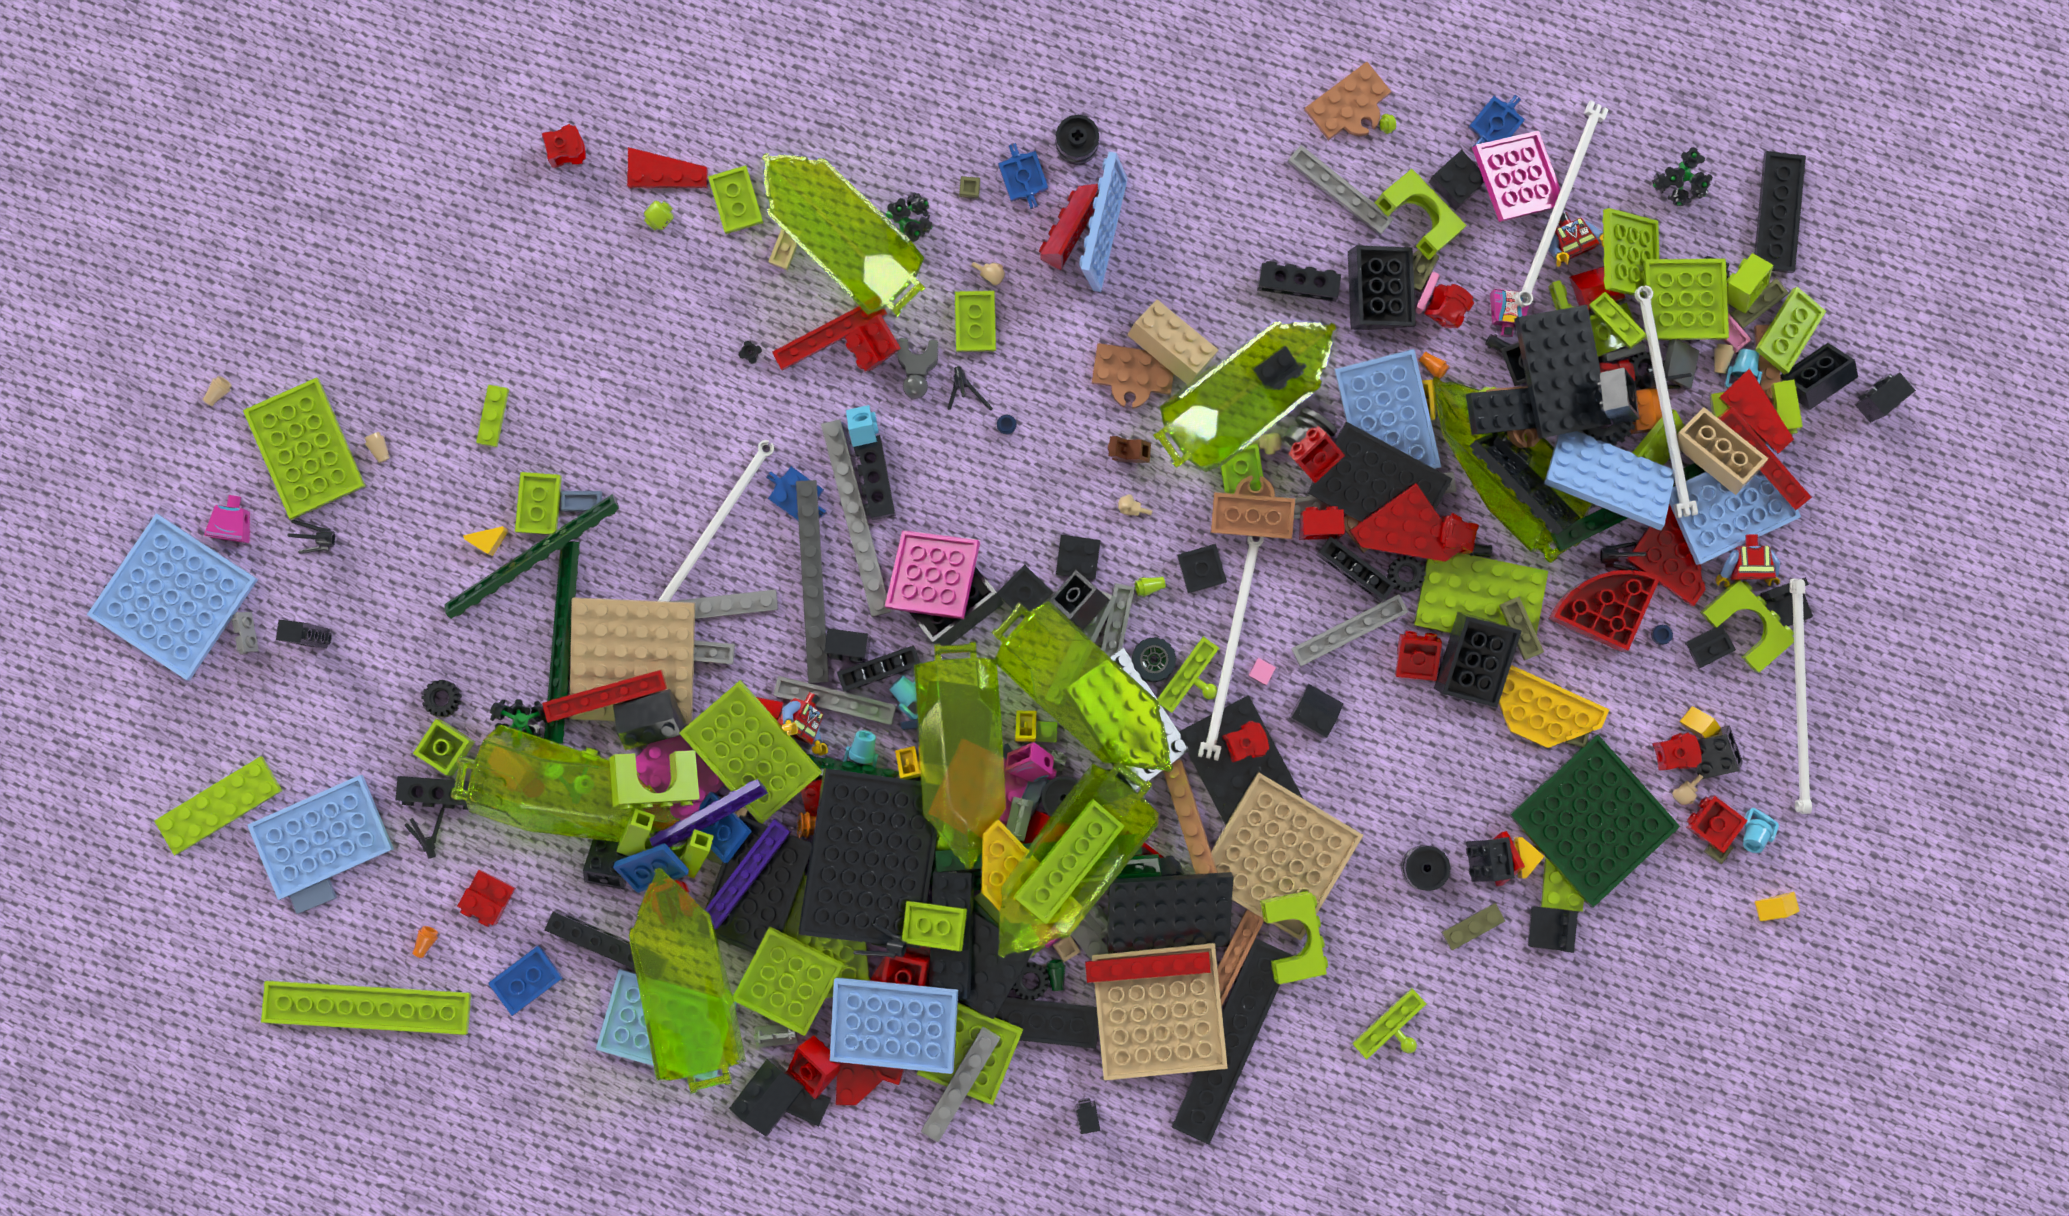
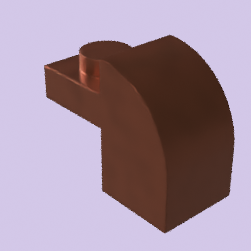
M1110 436L1108 456L1112 457V460L1119 462L1150 463L1151 443L1141 439L1127 440L1118 436Z

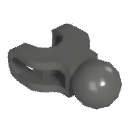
M900 338L898 344L901 349L897 351V357L901 367L906 370L903 391L908 397L918 399L923 397L928 390V382L926 381L928 372L938 364V341L929 340L927 350L923 354L916 355L909 350L908 339Z

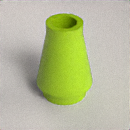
M1163 576L1139 578V580L1134 582L1137 595L1143 597L1166 588Z

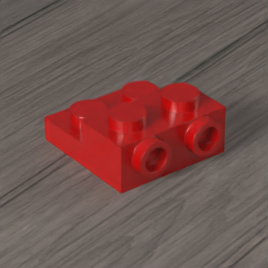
M876 315L865 325L857 327L845 337L847 349L855 354L857 366L864 371L875 369L901 349L881 315Z
M1319 426L1309 429L1306 437L1301 442L1294 443L1291 451L1288 453L1314 483L1345 456Z
M1405 631V634H1399L1395 676L1436 681L1442 647L1441 639L1434 633H1425V636H1418L1414 631Z
M1715 795L1705 796L1698 805L1701 808L1697 814L1692 813L1688 817L1686 822L1689 824L1686 828L1701 840H1705L1718 851L1724 853L1748 820Z
M479 869L469 888H466L457 907L461 908L460 913L467 917H472V915L478 917V922L484 926L489 927L490 924L497 925L516 888Z

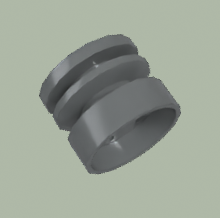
M1302 408L1299 412L1300 416L1295 418V422L1299 427L1291 425L1283 438L1292 447L1294 443L1301 442L1306 437L1307 431L1311 428L1319 426L1329 437L1335 436L1337 429L1324 416L1310 409Z

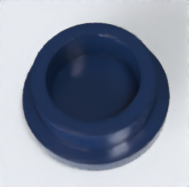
M1002 415L997 420V429L1002 434L1009 435L1017 427L1016 420L1011 415Z

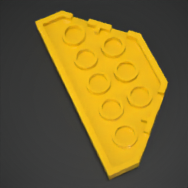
M1513 665L1510 667L1499 701V706L1509 731L1545 748H1550L1602 728L1610 710Z
M997 819L982 834V894L1010 923H1043L1014 898V895L1039 866L1040 862ZM1070 894L1048 923H1070L1083 907Z

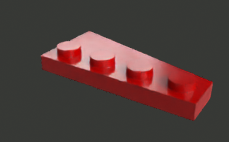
M628 147L627 186L628 188H708V168Z
M1750 368L1719 397L1729 408L1732 406L1751 429L1777 454L1794 440Z

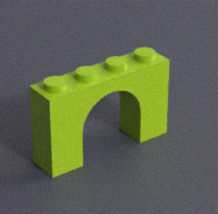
M1410 169L1386 189L1374 202L1387 217L1404 204H1416L1429 214L1432 221V229L1416 245L1428 260L1457 237L1467 226L1413 169Z
M1788 380L1773 383L1771 391L1774 408L1791 435L1797 434V430H1800L1803 425L1795 381ZM1724 392L1713 393L1709 396L1712 414L1717 418L1729 409L1719 399Z
M1735 580L1702 609L1700 613L1713 627L1717 628L1738 610L1749 609L1755 612L1762 621L1763 633L1760 640L1741 658L1754 672L1760 673L1794 643V632L1787 625L1784 627L1779 622L1781 618L1773 610L1770 612L1765 607L1767 603L1759 595L1756 597L1751 592L1753 588L1745 580L1743 582Z
M695 750L675 751L669 755L671 781L664 793L649 792L639 783L635 753L614 754L611 756L609 763L613 807H620V810L633 809V806H640V809L653 808V805L660 804L661 808L672 807L674 803H680L681 806H692L693 802L699 800Z
M635 808L621 835L617 852L632 856L653 848L649 839L651 838L649 833L655 815ZM694 829L685 844L670 847L671 851L689 869L686 876L693 879L696 877L710 852L713 835Z
M1304 891L1260 900L1263 921L1273 923L1297 919L1304 925L1307 934L1305 946L1298 954L1271 961L1274 981L1278 984H1284L1327 975L1328 961L1326 956L1323 955L1322 950L1325 944L1323 937L1319 933L1321 921L1319 916H1316L1317 900L1315 895Z

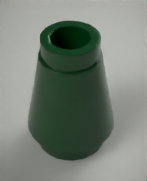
M1061 959L1047 961L1045 968L1052 991L1064 990L1066 965Z

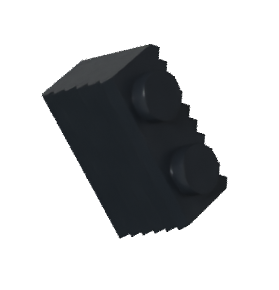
M1090 1098L1078 1100L1075 1110L1080 1133L1087 1134L1101 1131L1095 1100L1091 1101Z

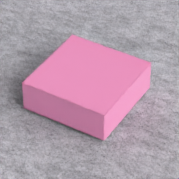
M1257 658L1248 676L1267 685L1276 667Z

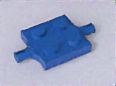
M1514 95L1509 103L1501 101L1496 96L1491 98L1468 127L1479 137L1475 145L1512 137L1525 120L1514 109L1521 101L1520 97Z
M1013 143V146L1010 144L1008 147L1012 157L998 163L1010 201L1013 202L1027 198L1030 209H1033V205L1036 208L1038 205L1034 196L1037 193L1048 190L1037 153L1033 151L1027 154H1019L1017 144Z
M792 466L781 478L771 471L769 474L772 477L767 475L766 478L776 485L768 499L798 520L796 481H808L810 479ZM817 485L819 499L824 489ZM819 506V510L825 514L826 510ZM819 512V516L823 517L824 515Z

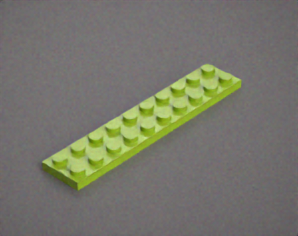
M266 980L264 981L261 1023L467 1035L471 992Z

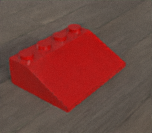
M1098 184L1078 186L1076 191L1072 190L1067 199L1069 201L1068 206L1061 209L1058 215L1059 222L1057 225L1053 224L1048 233L1050 236L1047 243L1044 241L1039 249L1041 253L1040 260L1062 270L1095 211L1093 203L1095 197L1099 195Z

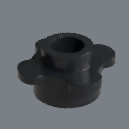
M745 341L738 355L741 359L745 358L750 364H754L757 362L756 358L762 352V348L755 346L751 341Z

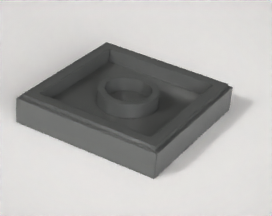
M1678 339L1669 340L1663 367L1665 377L1692 373L1691 377L1670 380L1685 389H1692L1700 351Z
M1645 343L1635 345L1631 350L1625 348L1598 357L1599 363H1606L1644 352L1646 350Z

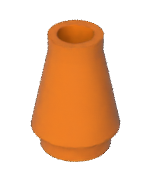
M1425 352L1419 359V362L1425 366L1434 378L1441 379L1450 367L1447 365V361L1435 357L1428 352Z
M423 926L422 929H419L412 954L416 957L424 958L427 951L438 939V931L429 926Z

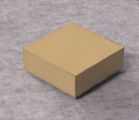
M1070 934L1053 944L1063 963L1081 952Z

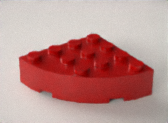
M1617 570L1599 574L1579 583L1567 592L1556 604L1548 619L1620 652L1629 651L1661 577L1635 570Z

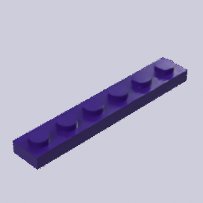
M758 779L748 782L744 787L730 792L726 797L712 802L709 806L694 812L688 818L676 822L666 830L659 831L655 836L649 838L651 845L656 847L665 843L669 848L690 837L694 829L701 831L768 794L766 787Z
M774 819L700 917L711 927L718 929L792 831L777 819Z

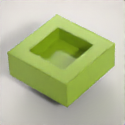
M1037 721L1036 742L1057 743V722Z

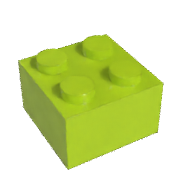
M1753 253L1748 259L1744 258L1738 267L1737 273H1732L1727 280L1728 304L1746 313L1768 286L1773 265Z
M435 719L413 754L446 776H453L476 741L445 721Z

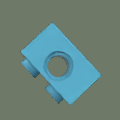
M870 406L846 410L852 446L877 442L875 435L879 433L875 412H871Z

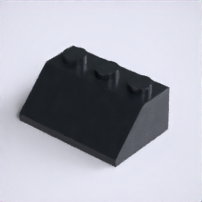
M1826 343L1795 364L1789 373H1782L1780 378L1782 381H1795L1798 402L1811 410L1857 379L1858 372L1855 359L1830 343Z
M670 689L613 705L617 735L625 750L680 736L679 732L684 729L686 723Z
M766 1059L729 1109L744 1123L767 1137L805 1086L777 1061Z

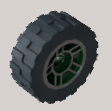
M1158 637L1142 640L1135 647L1131 657L1134 669L1148 682H1158L1166 679L1173 672L1177 660L1175 650L1171 647V644ZM1151 656L1157 657V663H1151Z

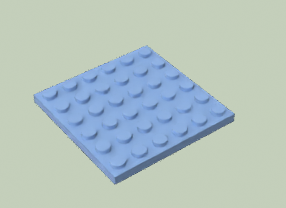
M155 514L87 615L185 680L190 681L258 579L161 515Z

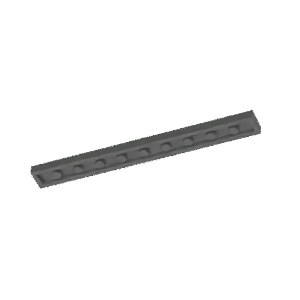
M817 480L796 481L808 683L829 682L828 655L824 653L826 621Z

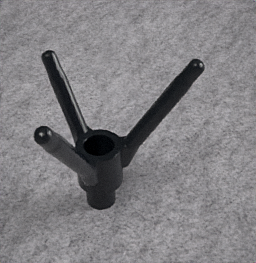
M955 367V375L953 376L955 382L947 409L951 410L957 389H960L961 395L964 398L966 397L964 388L968 387L990 411L993 410V407L966 379L965 373L962 372V367Z
M444 808L440 809L432 836L424 837L413 818L410 819L413 828L408 823L404 825L418 840L428 859L436 857L434 843H436Z

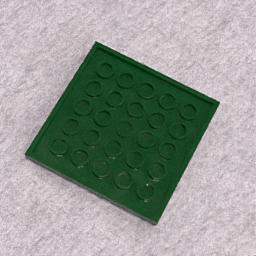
M1598 734L1590 739L1509 814L1513 821L1591 908H1594L1681 827Z

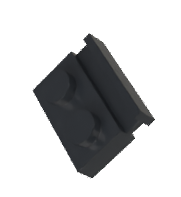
M1723 624L1685 642L1698 669L1736 650L1728 633L1725 632Z
M803 1089L786 1112L819 1127L831 1097L821 1093L814 1099Z

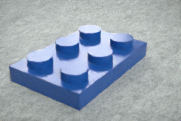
M710 791L700 804L698 811L721 798L716 793ZM733 812L702 829L701 832L713 835L710 849L722 862L728 863L751 833V830Z
M665 843L618 860L614 863L613 867L637 893L684 877L688 874L689 870Z
M538 945L488 984L511 1016H514L562 980L563 977L541 946Z

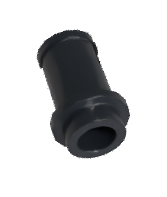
M1490 334L1485 342V345L1488 346L1487 348H1493L1502 353L1500 349L1511 345L1498 338L1497 334Z
M1474 543L1473 553L1468 554L1471 557L1477 555L1490 558L1491 554L1489 553H1492L1493 547L1492 545Z

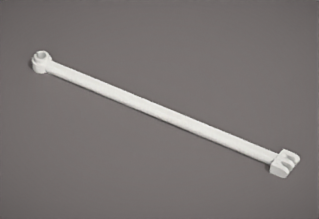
M1592 100L1589 101L1584 112L1589 118L1522 291L1515 296V303L1518 306L1526 307L1533 301L1532 291L1595 127L1598 121L1602 122L1606 118L1608 109L1604 107L1601 113H1599L1601 105L1597 104L1593 110L1595 102Z
M1645 285L1639 287L1634 295L1641 305L1679 504L1673 505L1676 518H1682V511L1684 517L1690 516V511L1692 516L1698 514L1696 501L1689 500L1650 299L1653 297V291L1649 286ZM1640 292L1644 293V298L1640 297Z
M763 440L759 443L757 454L658 601L671 600L765 458L774 452L772 442L769 445V452L762 450L763 446H768L769 440Z
M1248 536L1247 538L1249 548L1206 743L1201 742L1199 757L1203 756L1205 749L1207 750L1206 758L1210 759L1211 753L1214 751V760L1218 761L1221 746L1216 745L1258 549L1262 545L1264 537H1259L1260 540L1258 542L1253 541V536Z
M1793 578L1789 582V587L1793 598L1800 793L1799 800L1795 801V810L1801 814H1810L1812 812V802L1810 800L1803 619L1805 582L1802 579Z

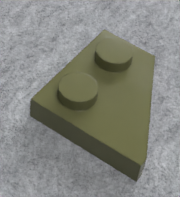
M1420 250L1413 254L1414 290L1422 292L1439 260V255L1436 254L1428 260Z

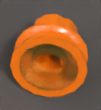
M799 812L797 818V836L799 838L803 836L807 839L809 835H814L816 817L810 816L809 812L805 814Z

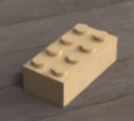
M1158 299L1139 317L1127 334L1188 386L1206 368L1218 352L1214 345Z
M1704 407L1677 434L1680 451L1735 495L1761 470L1768 460L1765 455Z

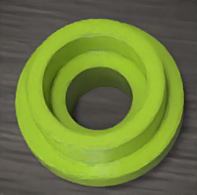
M1383 114L1379 121L1380 129L1385 134L1392 133L1396 129L1395 117Z

